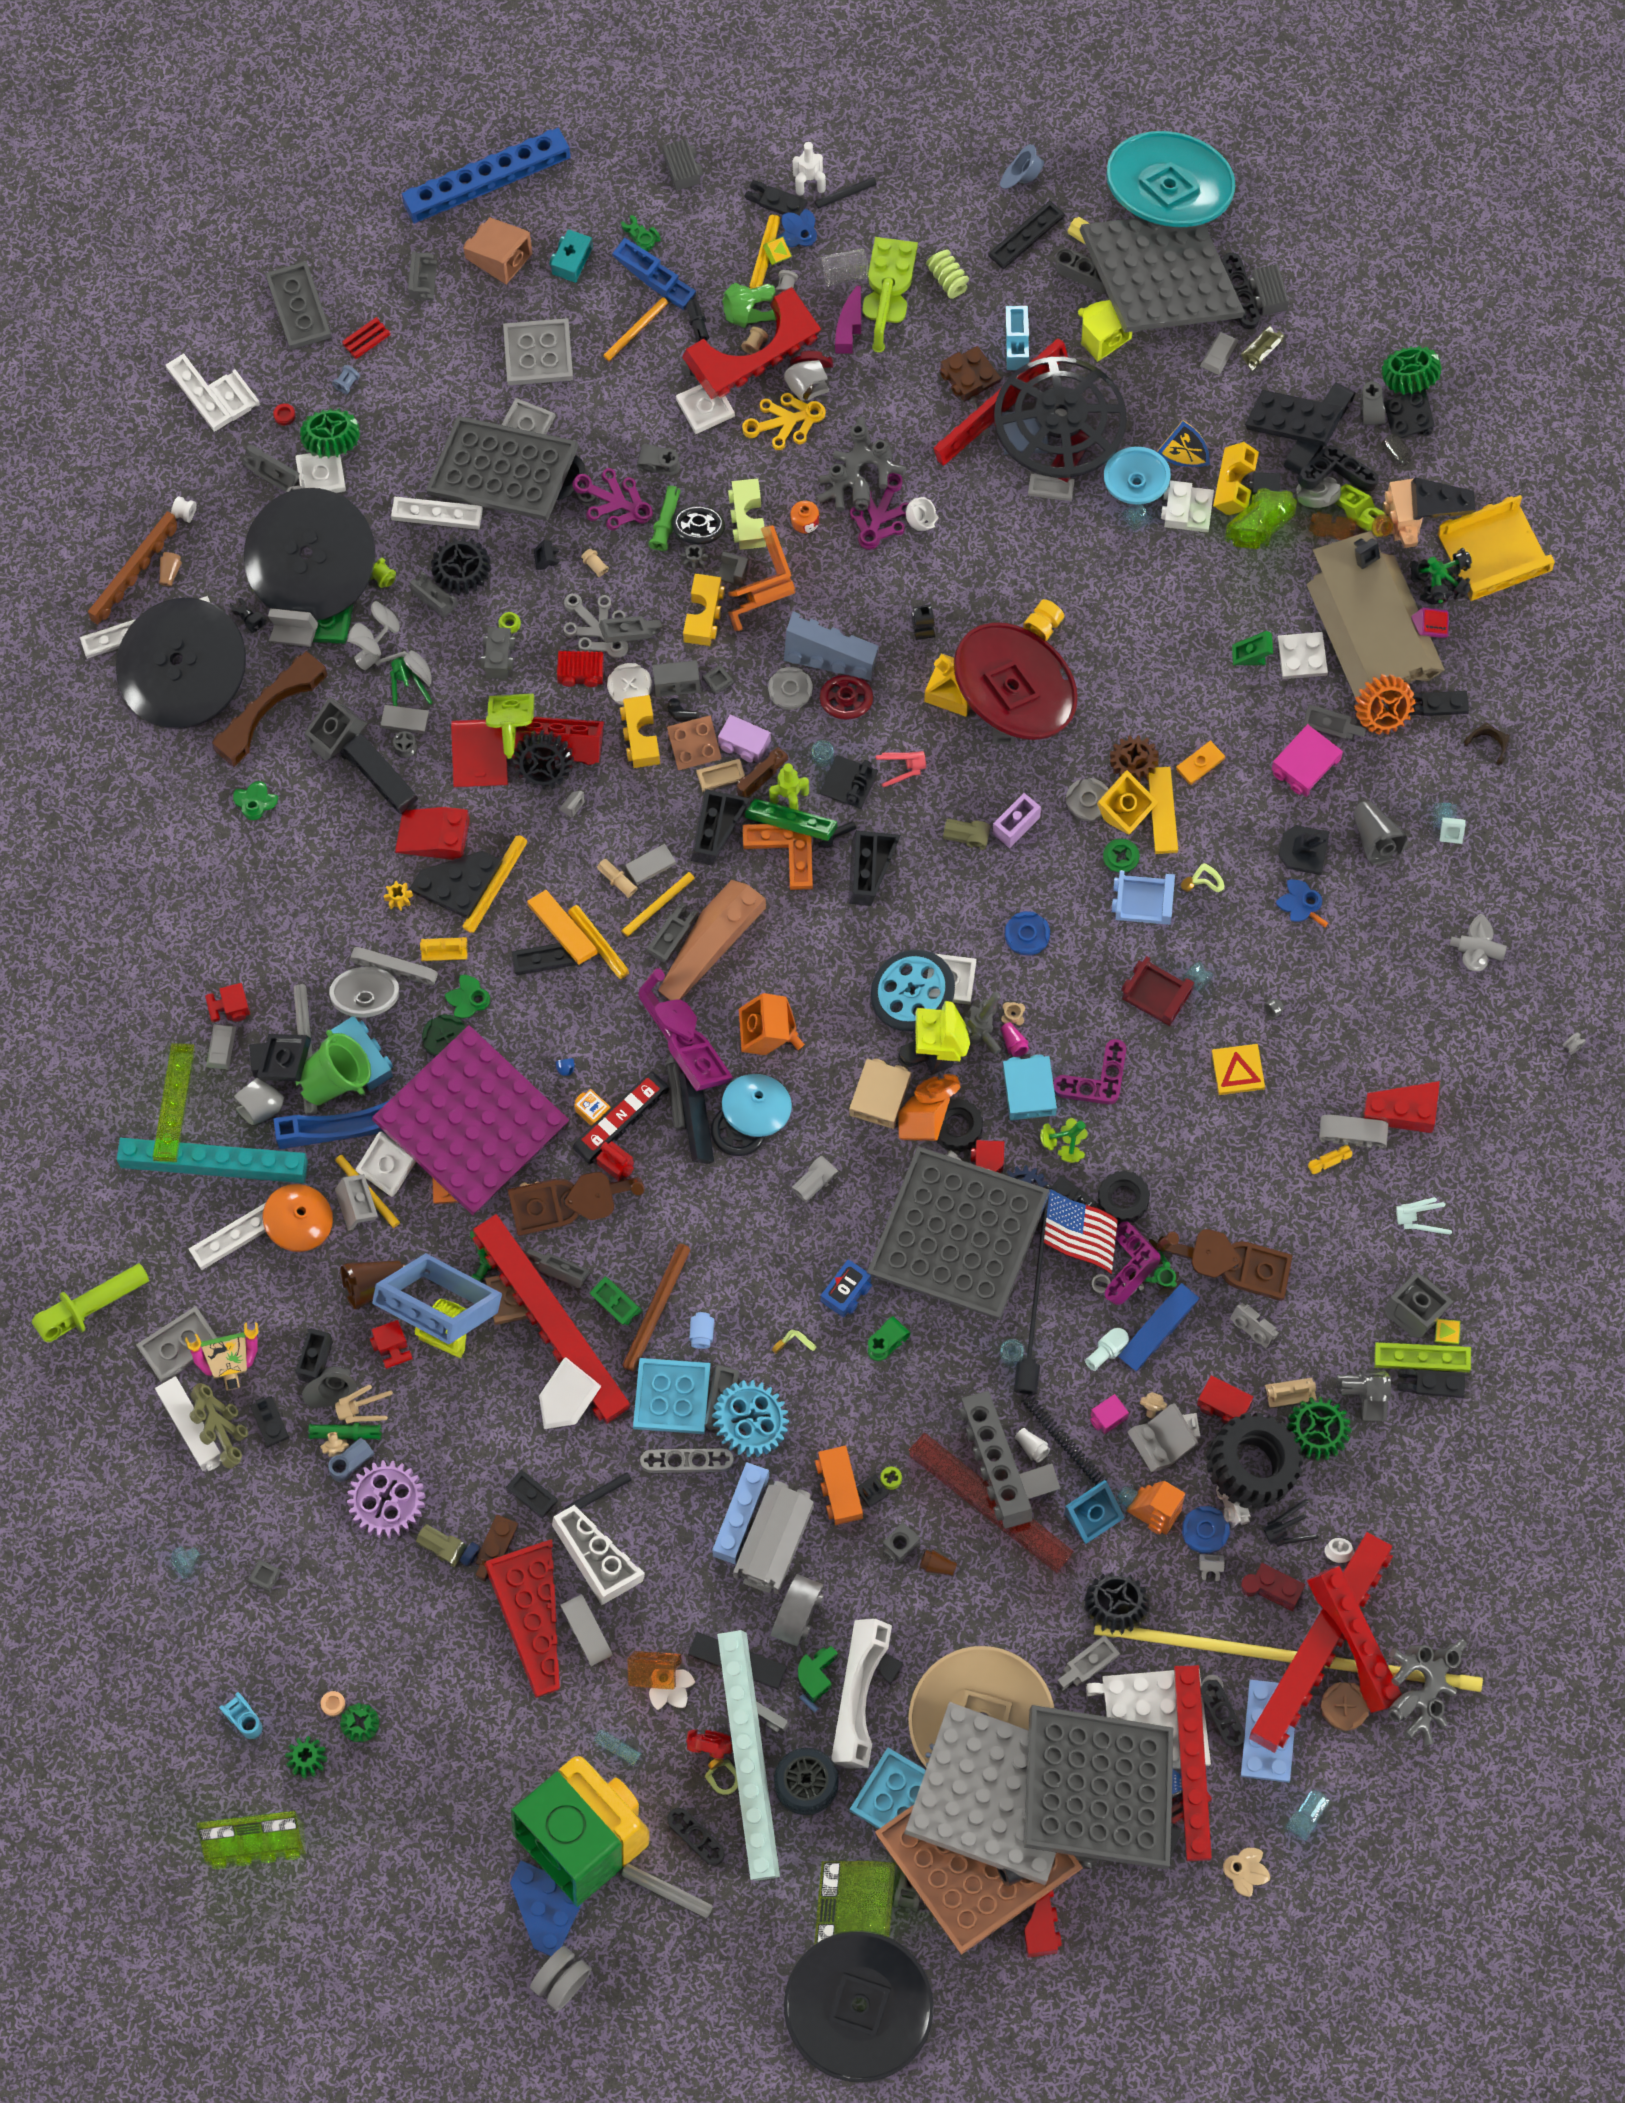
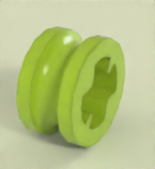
M887 1467L881 1473L880 1480L886 1489L893 1490L900 1486L902 1475L899 1469ZM891 1473H894L895 1478H898V1480L892 1481L891 1484L887 1483V1478L884 1479L885 1475L890 1476Z

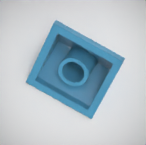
M1106 1480L1066 1505L1064 1515L1085 1544L1125 1518Z

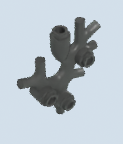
M858 417L857 424L850 431L854 443L853 449L848 453L837 450L833 453V459L845 462L846 467L841 464H834L831 466L829 474L819 476L820 484H833L831 489L817 495L820 504L834 498L835 510L838 512L844 511V489L849 486L853 488V505L857 510H866L870 505L869 485L859 473L863 465L874 464L878 467L879 488L881 489L888 487V475L890 473L905 475L906 467L891 462L893 454L888 442L877 440L873 444L872 449L868 447L871 443L868 427L865 425L864 417Z
M1459 1639L1455 1645L1450 1644L1448 1648L1437 1649L1434 1653L1428 1645H1411L1405 1651V1655L1395 1648L1390 1651L1389 1656L1400 1663L1401 1667L1400 1671L1391 1680L1394 1685L1399 1686L1414 1670L1421 1671L1425 1677L1423 1689L1402 1694L1389 1708L1388 1714L1395 1722L1404 1721L1416 1708L1419 1716L1403 1732L1407 1739H1411L1420 1730L1424 1745H1430L1434 1743L1430 1729L1431 1720H1434L1440 1729L1447 1726L1448 1723L1443 1717L1444 1704L1440 1699H1436V1696L1439 1692H1444L1450 1697H1454L1457 1689L1448 1684L1445 1678L1449 1668H1456L1460 1664L1461 1651L1467 1646L1463 1639Z

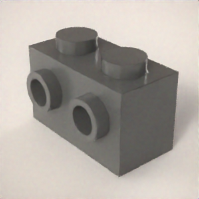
M488 627L487 635L483 636V649H486V654L481 656V669L485 670L486 678H509V670H513L514 664L511 650H515L516 642L515 637H512L511 628Z

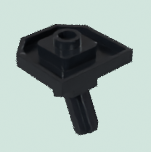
M1295 825L1283 833L1278 857L1287 869L1321 875L1330 831Z

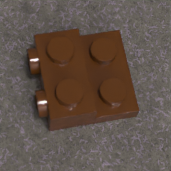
M978 345L963 354L957 352L941 361V369L939 370L941 377L944 381L948 380L951 383L954 395L957 398L961 397L964 402L1001 382V377Z

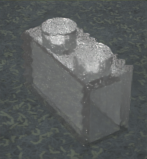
M864 248L821 257V269L825 285L828 287L829 285L842 284V282L846 283L851 280L854 282L855 279L858 281L868 277V262Z

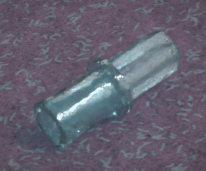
M600 1729L594 1738L597 1744L612 1752V1756L617 1755L632 1764V1766H635L642 1754L625 1744L624 1739L619 1740L603 1729Z

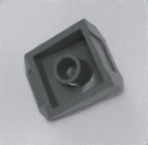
M329 697L304 733L309 747L326 761L338 754L347 743L356 737L366 726L367 722L341 702Z
M1416 1272L1390 1297L1384 1309L1388 1319L1393 1320L1410 1337L1421 1338L1454 1301L1426 1277Z

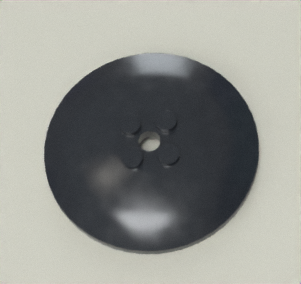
M321 488L295 489L273 499L258 513L252 522L244 545L245 572L250 586L257 597L270 609L308 612L312 614L316 621L336 616L354 604L365 591L375 565L374 537L365 516L345 497ZM310 547L312 549L311 557L303 559L301 555L302 550Z
M185 597L163 601L142 613L131 624L121 641L116 660V677L120 692L126 703L138 716L156 726L169 729H184L203 724L223 711L239 690L246 667L245 644L235 622L216 605L201 599ZM177 655H182V662L179 665H173V658Z
M846 1931L819 1941L797 1962L785 1990V2022L796 2048L815 2068L826 2075L844 2081H876L902 2070L922 2049L933 2022V1993L930 1981L922 1965L903 1945L892 1938L875 1932ZM863 1998L867 2003L866 2009L862 2011L856 2010L853 2006V2000Z

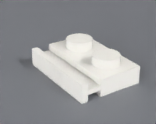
M236 370L208 385L232 416L233 421L251 411V408L260 405L257 397Z

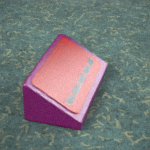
M1421 608L1411 616L1419 635L1439 638L1448 637L1449 614L1447 610Z

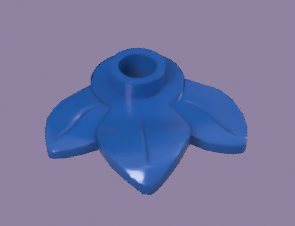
M804 209L800 216L795 213L783 214L782 225L785 231L778 238L783 237L787 247L791 248L799 244L805 247L812 245L817 238V232L814 228L816 221L814 214L808 209ZM805 232H809L808 237H802Z
M1294 879L1287 880L1289 893L1276 901L1277 906L1281 910L1291 912L1290 920L1294 922L1306 920L1311 912H1316L1322 905V897L1317 891L1310 890L1306 882ZM1308 899H1313L1315 903L1308 904L1306 901Z

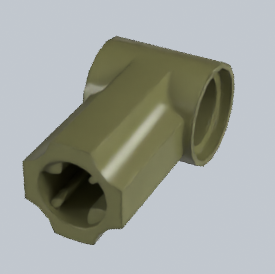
M947 819L943 839L966 843L970 848L975 846L980 847V850H984L987 847L991 826L983 821L967 823Z
M428 1524L421 1529L416 1539L417 1544L436 1554L441 1561H448L452 1567L456 1566L467 1548V1545L458 1538L451 1535L448 1537Z

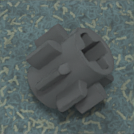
M696 544L689 547L685 545V553L680 554L681 560L684 561V568L690 567L693 572L699 567L704 569L703 561H708V554H704L705 547L702 546L700 548Z

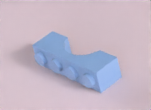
M746 1462L713 1547V1557L736 1565L745 1542L751 1518L769 1480V1470Z

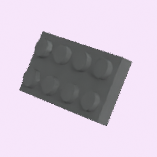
M307 261L265 273L290 350L332 338Z

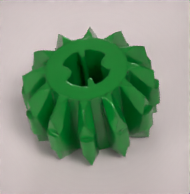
M307 1736L305 1743H303L300 1738H297V1746L289 1745L293 1752L285 1754V1757L290 1760L286 1765L288 1768H293L292 1773L295 1776L301 1772L302 1778L306 1779L308 1771H310L312 1777H315V1768L320 1771L324 1770V1767L319 1762H327V1757L322 1755L326 1752L324 1746L319 1747L320 1741L318 1739L312 1742L311 1737ZM306 1752H309L312 1758H307V1762H304L301 1757L305 1756Z

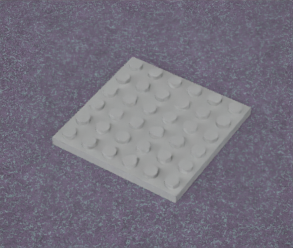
M949 1702L904 1834L996 1868L1010 1870L1021 1877L1046 1885L1056 1853L1024 1848L1029 1731Z

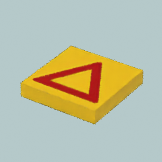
M1258 1044L1213 1049L1211 1051L1219 1095L1265 1089Z

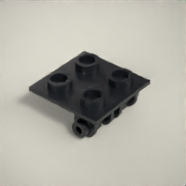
M1426 389L1421 390V393L1418 391L1413 394L1407 393L1384 401L1393 441L1418 432H1422L1424 436L1432 433L1431 430L1435 427Z
M836 755L819 794L862 809L878 770L872 768V763L868 760L858 763Z

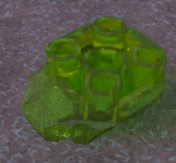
M1266 488L1258 489L1257 494L1252 495L1251 504L1227 524L1225 541L1229 543L1230 539L1233 541L1234 547L1259 549L1260 544L1265 543L1264 547L1269 546L1271 536L1295 516L1297 500L1293 498V493L1290 491H1270Z

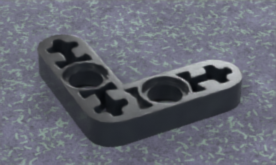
M1333 445L1326 446L1301 470L1298 477L1299 485L1309 490L1314 489L1332 471L1358 488L1368 492L1375 489L1379 480L1378 475L1373 470ZM1315 465H1321L1325 470L1318 469ZM1345 466H1350L1355 471H1350L1346 469Z

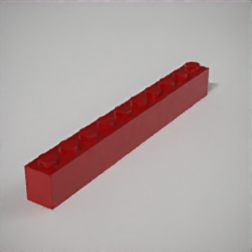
M495 1214L473 1229L475 1236L472 1238L473 1242L479 1250L482 1248L488 1255L485 1258L492 1269L496 1267L501 1273L499 1279L506 1288L508 1286L511 1287L514 1292L512 1297L519 1307L523 1305L528 1311L525 1313L527 1319L532 1325L536 1324L541 1331L538 1334L545 1344L550 1343L554 1351H552V1354L557 1362L560 1364L566 1357L601 1385V1388L591 1401L594 1406L592 1411L599 1421L603 1419L608 1424L630 1409V1403L498 1215Z
M1366 1532L1343 1572L1359 1607L1363 1608L1371 1596L1368 1594L1371 1586L1376 1588L1382 1577L1379 1574L1382 1567L1387 1569L1393 1558V1555L1390 1554L1392 1545ZM1324 1608L1319 1613L1251 1731L1250 1740L1274 1753L1278 1747L1284 1748L1290 1737L1287 1734L1290 1726L1296 1727L1301 1718L1299 1714L1301 1707L1304 1706L1306 1708L1313 1697L1310 1693L1314 1686L1319 1687L1325 1676L1322 1674L1325 1666L1330 1667L1336 1657V1654L1333 1653L1337 1646L1341 1648L1346 1640L1338 1625Z

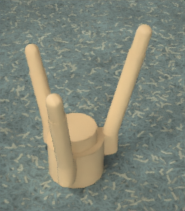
M367 1385L351 1395L339 1399V1402L335 1403L338 1418L340 1421L346 1420L347 1424L361 1421L387 1420V1416H355V1414L359 1413V1406L390 1396L393 1392L387 1391L357 1402L353 1400L372 1388L371 1385Z

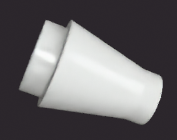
M1025 1428L1021 1429L1015 1436V1439L1020 1443L1030 1460H1035L1037 1463L1041 1462L1050 1452L1047 1442L1030 1433Z

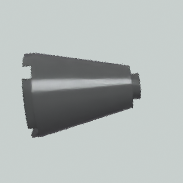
M1363 801L1357 804L1353 815L1366 859L1373 865H1381L1393 860L1389 856L1397 852L1399 854L1403 853L1409 841L1406 834L1373 802Z

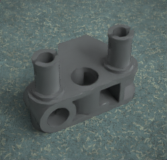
M1361 1370L1358 1375L1337 1374V1380L1341 1382H1336L1337 1389H1341V1395H1360L1362 1420L1387 1421L1388 1401L1391 1398V1377L1385 1370Z

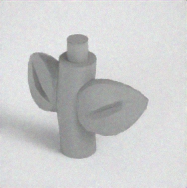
M1481 913L1472 921L1468 930L1469 936L1461 935V938L1451 937L1450 946L1458 947V951L1465 952L1462 961L1469 970H1484L1488 965V957L1499 961L1504 960L1507 946L1491 941L1494 935L1493 928L1488 919Z

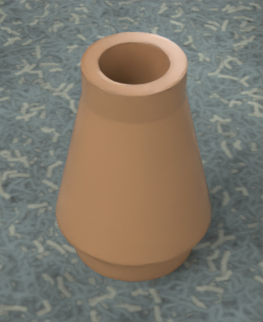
M164 552L163 557H160V585L172 587L182 564L180 561L181 556Z

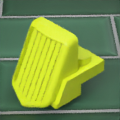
M945 1001L942 1010L917 1008L916 1053L937 1055V1060L960 1061L961 1057L967 1055L970 1046L968 1031L954 1003Z
M442 1298L438 1299L432 1306L451 1318L466 1310V1308ZM415 1327V1335L419 1336L418 1340L458 1358L462 1357L465 1351L466 1334L451 1344H447Z

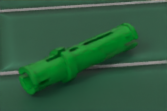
M355 1422L354 1425L309 1424L308 1430L310 1432L309 1439H328V1434L331 1432H336L339 1439H354V1441L360 1438L381 1440L382 1431H380L382 1429L381 1424L360 1425V1422Z

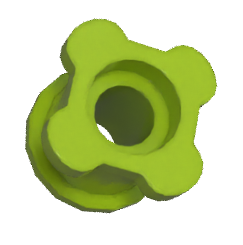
M380 558L374 565L371 580L375 579L380 588L390 587L395 582L396 572L387 567L384 558Z

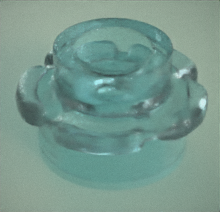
M1133 1485L1129 1488L1124 1486L1117 1495V1498L1120 1499L1118 1501L1119 1505L1123 1504L1125 1507H1128L1135 1499L1138 1492L1133 1489Z

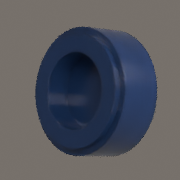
M472 1542L462 1555L460 1563L467 1567L471 1566L480 1552V1546Z

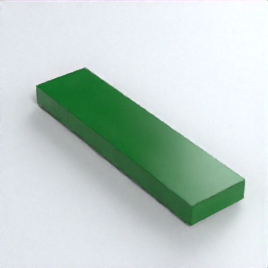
M756 798L745 811V818L829 841L838 828L837 821Z

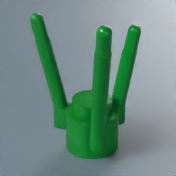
M404 657L394 659L391 662L393 670L390 671L393 706H397V679L403 681L405 687H408V679L411 675L428 704L431 705L433 702L419 677L406 665Z

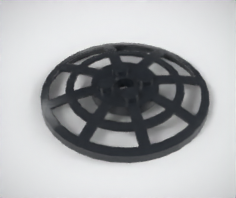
M1069 357L1042 358L1027 363L1016 370L1001 387L994 410V424L997 436L1007 453L1028 470L1054 478L1081 476L1104 465L1120 447L1127 422L1123 397L1110 377L1087 362ZM1057 363L1077 365L1090 370L1091 373L1083 377L1073 372L1059 371ZM1043 364H1048L1050 372L1038 375L1028 383L1017 379L1020 374L1028 369ZM1060 377L1071 378L1080 383L1074 390L1062 387ZM1051 378L1053 388L1045 392H1041L1033 387L1045 379ZM1097 378H1102L1111 387L1117 397L1118 404H1106L1102 393L1093 384ZM1010 385L1020 389L1021 391L1016 400L1015 413L1002 416L1001 408L1007 389ZM1087 388L1091 389L1099 404H1087L1082 396L1083 392ZM1026 394L1037 399L1035 409L1022 411V403ZM1057 409H1064L1067 414L1059 416L1055 411ZM1088 413H1101L1100 422L1096 430L1086 423ZM1107 413H1120L1119 430L1114 441L1110 444L1101 436L1106 426ZM1035 418L1040 428L1035 436L1030 433L1023 420ZM1016 422L1021 434L1030 442L1022 453L1009 440L1004 430V424ZM1080 431L1089 436L1084 442L1071 446L1070 437ZM1047 435L1061 438L1062 447L1051 446L1042 441ZM1095 442L1105 451L1091 462L1074 467L1073 453L1083 451ZM1036 448L1048 453L1063 455L1065 468L1046 466L1031 460L1030 457Z

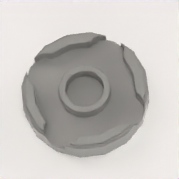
M1327 476L1314 489H1305L1298 484L1296 495L1298 501L1304 506L1321 508L1335 503L1340 498L1341 486L1337 484V480Z
M797 667L779 669L770 678L768 685L770 699L775 705L788 710L801 708L808 703L813 691L811 678Z
M1094 778L1077 780L1069 787L1066 794V805L1069 812L1075 818L1082 821L1101 819L1102 814L1097 802L1109 789L1103 782Z

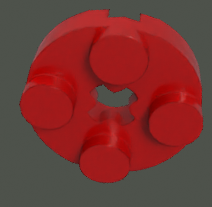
M694 1729L687 1733V1750L691 1752H709V1756L722 1759L724 1754H731L733 1752L732 1741H730L731 1736L721 1732L705 1730V1734H698V1729Z

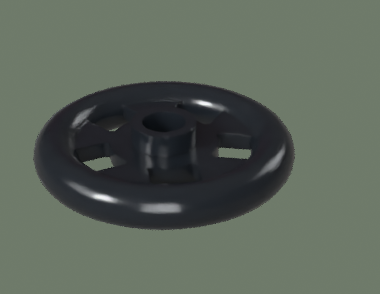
M692 506L681 510L675 515L672 528L676 536L690 544L702 545L714 542L722 536L725 530V521L714 509L704 506ZM685 518L690 519V520L688 521V523H685V522H682V521H683ZM710 523H716V527H710ZM688 529L692 533L689 534L685 532V530Z
M722 1109L715 1115L711 1124V1136L715 1145L722 1152L731 1156H745L755 1152L762 1145L766 1137H755L753 1140L748 1138L749 1135L735 1131L725 1119ZM727 1128L729 1137L722 1138L720 1130ZM733 1140L743 1141V1147L732 1146Z

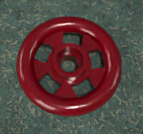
M844 674L829 679L822 686L819 699L822 708L829 715L838 719L849 720L864 715L870 709L873 703V692L870 685L864 679ZM850 683L856 685V690H854V688H852L851 686H848V684ZM838 686L839 689L836 693L831 691L833 687ZM858 695L864 696L863 702L857 701ZM835 699L838 705L834 707L829 701ZM854 706V710L845 711L844 707Z

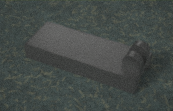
M721 1365L714 1367L704 1424L706 1429H715V1432L721 1430L720 1427H713V1424L718 1421V1419L712 1417L717 1411L713 1406L719 1402L717 1398L723 1394L727 1387L730 1389L733 1383L737 1384L739 1370Z

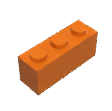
M846 1445L819 1451V1459L815 1460L817 1473L823 1475L824 1482L820 1483L823 1497L828 1496L830 1505H826L829 1520L834 1519L835 1525L863 1519L861 1503Z

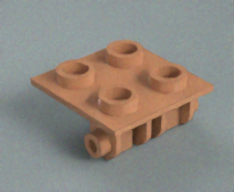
M711 715L667 727L669 741L672 745L678 770L722 759Z

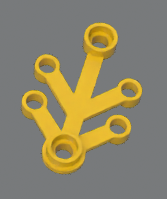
M784 393L781 396V404L784 407L793 406L800 410V412L793 413L772 403L770 399H763L760 402V410L764 413L771 412L779 417L760 423L756 419H747L742 425L743 434L748 438H755L760 432L783 426L778 436L772 440L773 448L775 450H782L785 448V440L796 422L804 420L800 430L796 431L793 435L794 442L801 445L806 442V435L813 423L824 419L826 414L825 407L820 402L812 401L807 404L794 398L790 393ZM787 397L791 399L790 402H784L783 400ZM768 403L770 407L764 408L762 405ZM814 410L819 412L817 415L811 414ZM749 428L755 429L754 432H748L747 430ZM802 435L804 436V438L802 440L796 439V436ZM776 441H782L783 444L780 445V446H777V445L775 444V442H776Z

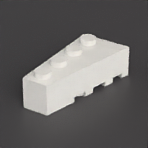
M575 1505L553 1517L552 1526L601 1605L643 1582L645 1573L639 1567L637 1568L625 1553L617 1549L612 1544V1541L607 1536H604Z

